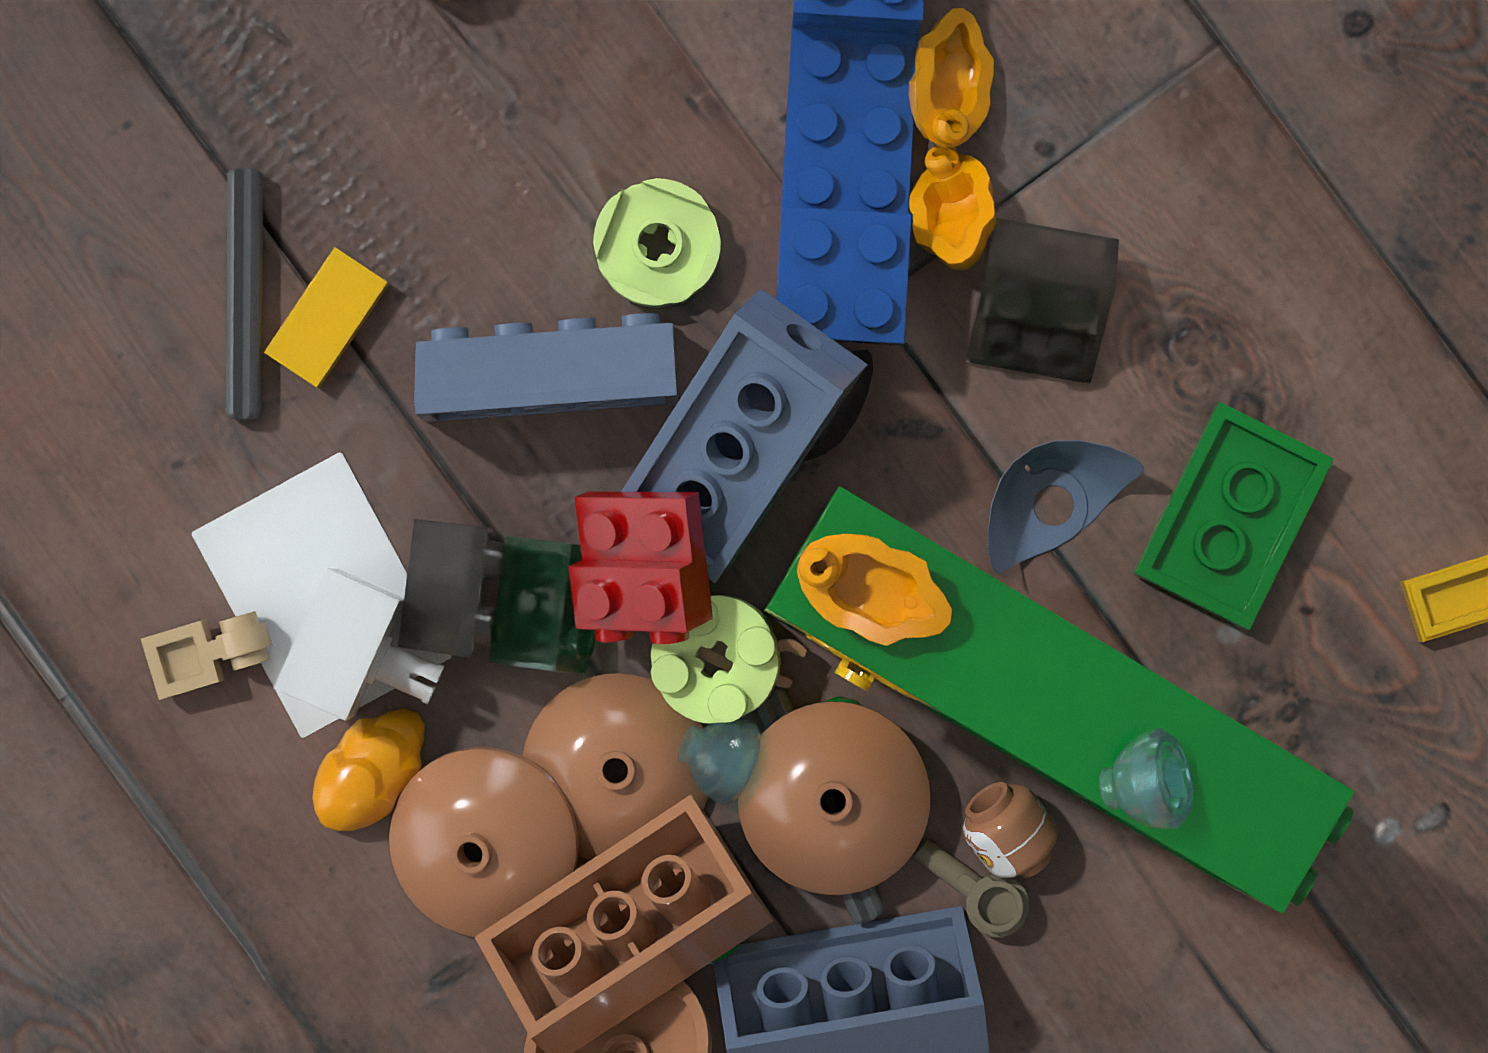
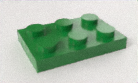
M1222 402L1216 403L1132 574L1244 630H1250L1334 458Z

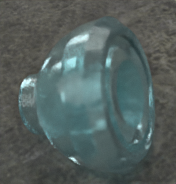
M739 718L733 722L712 723L703 729L692 725L686 732L680 746L678 761L689 765L694 782L701 792L712 801L725 806L735 801L744 790L754 769L760 749L761 733L758 725L754 721Z
M1162 728L1144 732L1132 739L1120 751L1114 765L1103 768L1100 773V791L1105 805L1110 810L1122 809L1131 819L1145 826L1158 829H1176L1184 824L1191 811L1193 783L1187 757L1177 739Z

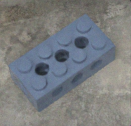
M760 289L733 315L621 492H698L708 578L716 583L743 552L868 364L767 292Z

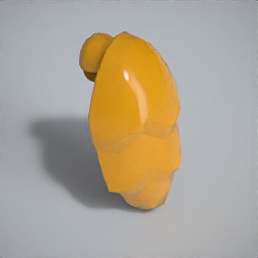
M964 8L951 9L934 24L928 34L924 35L917 42L915 73L909 82V100L916 126L924 138L940 147L954 148L966 142L979 129L987 117L990 107L994 59L984 45L981 29L975 17Z
M936 145L926 154L924 162L927 169L914 185L909 197V208L913 214L914 236L919 246L925 251L936 255L950 269L968 270L980 259L988 236L997 227L995 206L992 198L994 189L987 170L980 161L969 155L958 154L955 147H940Z
M839 534L825 536L810 543L800 555L797 574L801 589L818 613L836 627L853 630L869 641L888 646L904 638H924L940 634L951 622L952 608L940 587L931 579L927 562L910 552L890 548L880 539L872 536Z
M401 708L389 711L379 717L358 719L345 732L338 746L326 754L315 777L312 795L315 813L324 827L336 831H354L382 820L394 810L404 788L422 770L420 752L424 742L425 723L418 712Z

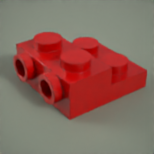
M587 491L574 497L582 555L581 561L568 566L576 629L595 630L596 641L598 642L623 641L632 638L634 631H650L651 643L674 644L689 639V631L713 619L698 492Z

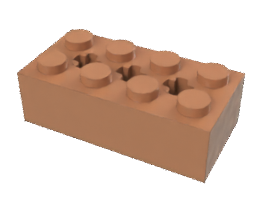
M689 795L474 938L530 1038L545 1053H574L774 920L713 822L692 795Z

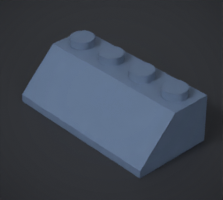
M641 313L621 316L622 327L597 328L596 318H573L559 320L558 331L533 333L532 323L495 325V336L469 338V328L467 327L431 330V341L416 342L415 415L429 423L677 404L679 394L673 323L660 324L659 313Z
M962 906L739 944L737 950L728 959L725 958L713 962L727 1053H990L985 1006Z

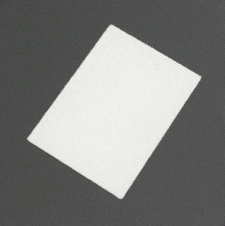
M340 452L192 532V537L235 616L256 611L259 623L266 621L273 646L267 647L270 660L261 662L273 687L327 568L342 570L407 599L391 635L393 638L392 645L437 665L451 658V653L345 457ZM412 673L413 678L419 676L415 673ZM375 680L373 685L369 684L360 707L395 688ZM276 690L302 738L340 719Z

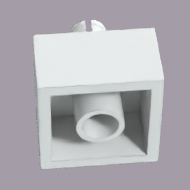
M327 568L273 689L346 721L356 716L369 684L373 685L375 680L416 697L428 705L436 687L413 678L412 673L437 683L445 666L437 665L392 645L393 638L391 635L407 599L342 570Z

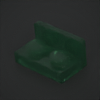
M505 536L489 663L554 672L585 674L587 662L595 647V632L592 629H576L568 566L582 560L580 545Z

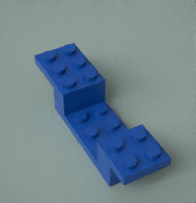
M793 0L776 300L835 342L903 346L912 215L908 214L914 122L909 100V82L915 73V55L919 31L923 21L924 0Z

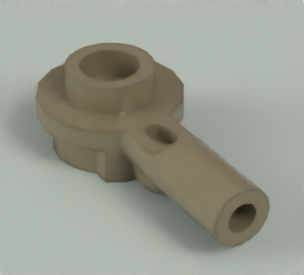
M927 838L913 859L967 898L966 911L968 917L979 932L990 937H1005L1015 933L1024 925L1029 914V898L1026 889L1017 879L1013 877L1000 878L993 874L980 877Z

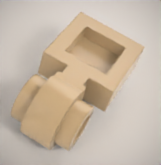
M256 611L220 621L219 625L222 634L216 636V640L212 639L207 619L142 638L141 643L158 699L161 700L224 681L225 678L219 658H222L223 661L230 659L233 671L270 660L267 647L273 646L266 621L259 623Z

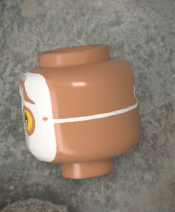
M1004 782L993 783L979 791L967 804L965 810L966 818L962 830L964 838L993 875L1000 878H1012L1021 875L1026 878L1036 875L1049 864L1052 858L1051 850L1055 846L1058 837V828L1053 817L1030 788L1022 784L1007 785Z

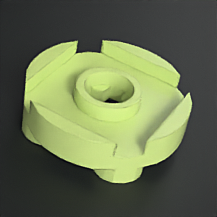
M655 178L642 181L640 184L632 185L626 190L617 193L602 209L594 230L593 244L600 272L613 290L621 297L645 307L661 308L684 304L708 284L714 275L720 258V234L716 218L710 211L709 206L695 190L680 182L669 179ZM658 226L665 227L669 230L668 241L676 245L674 252L671 255L661 254L658 261L646 258L647 247L639 243L640 237L643 233L653 235Z
M729 595L710 596L712 620L689 631V639L683 642L652 644L651 678L655 687L662 693L665 701L683 716L707 724L733 722L760 707L773 691L781 667L777 639L764 614L740 598ZM720 641L728 646L725 657L732 661L733 665L729 672L718 670L712 677L703 671L705 662L698 657L702 646L712 649Z

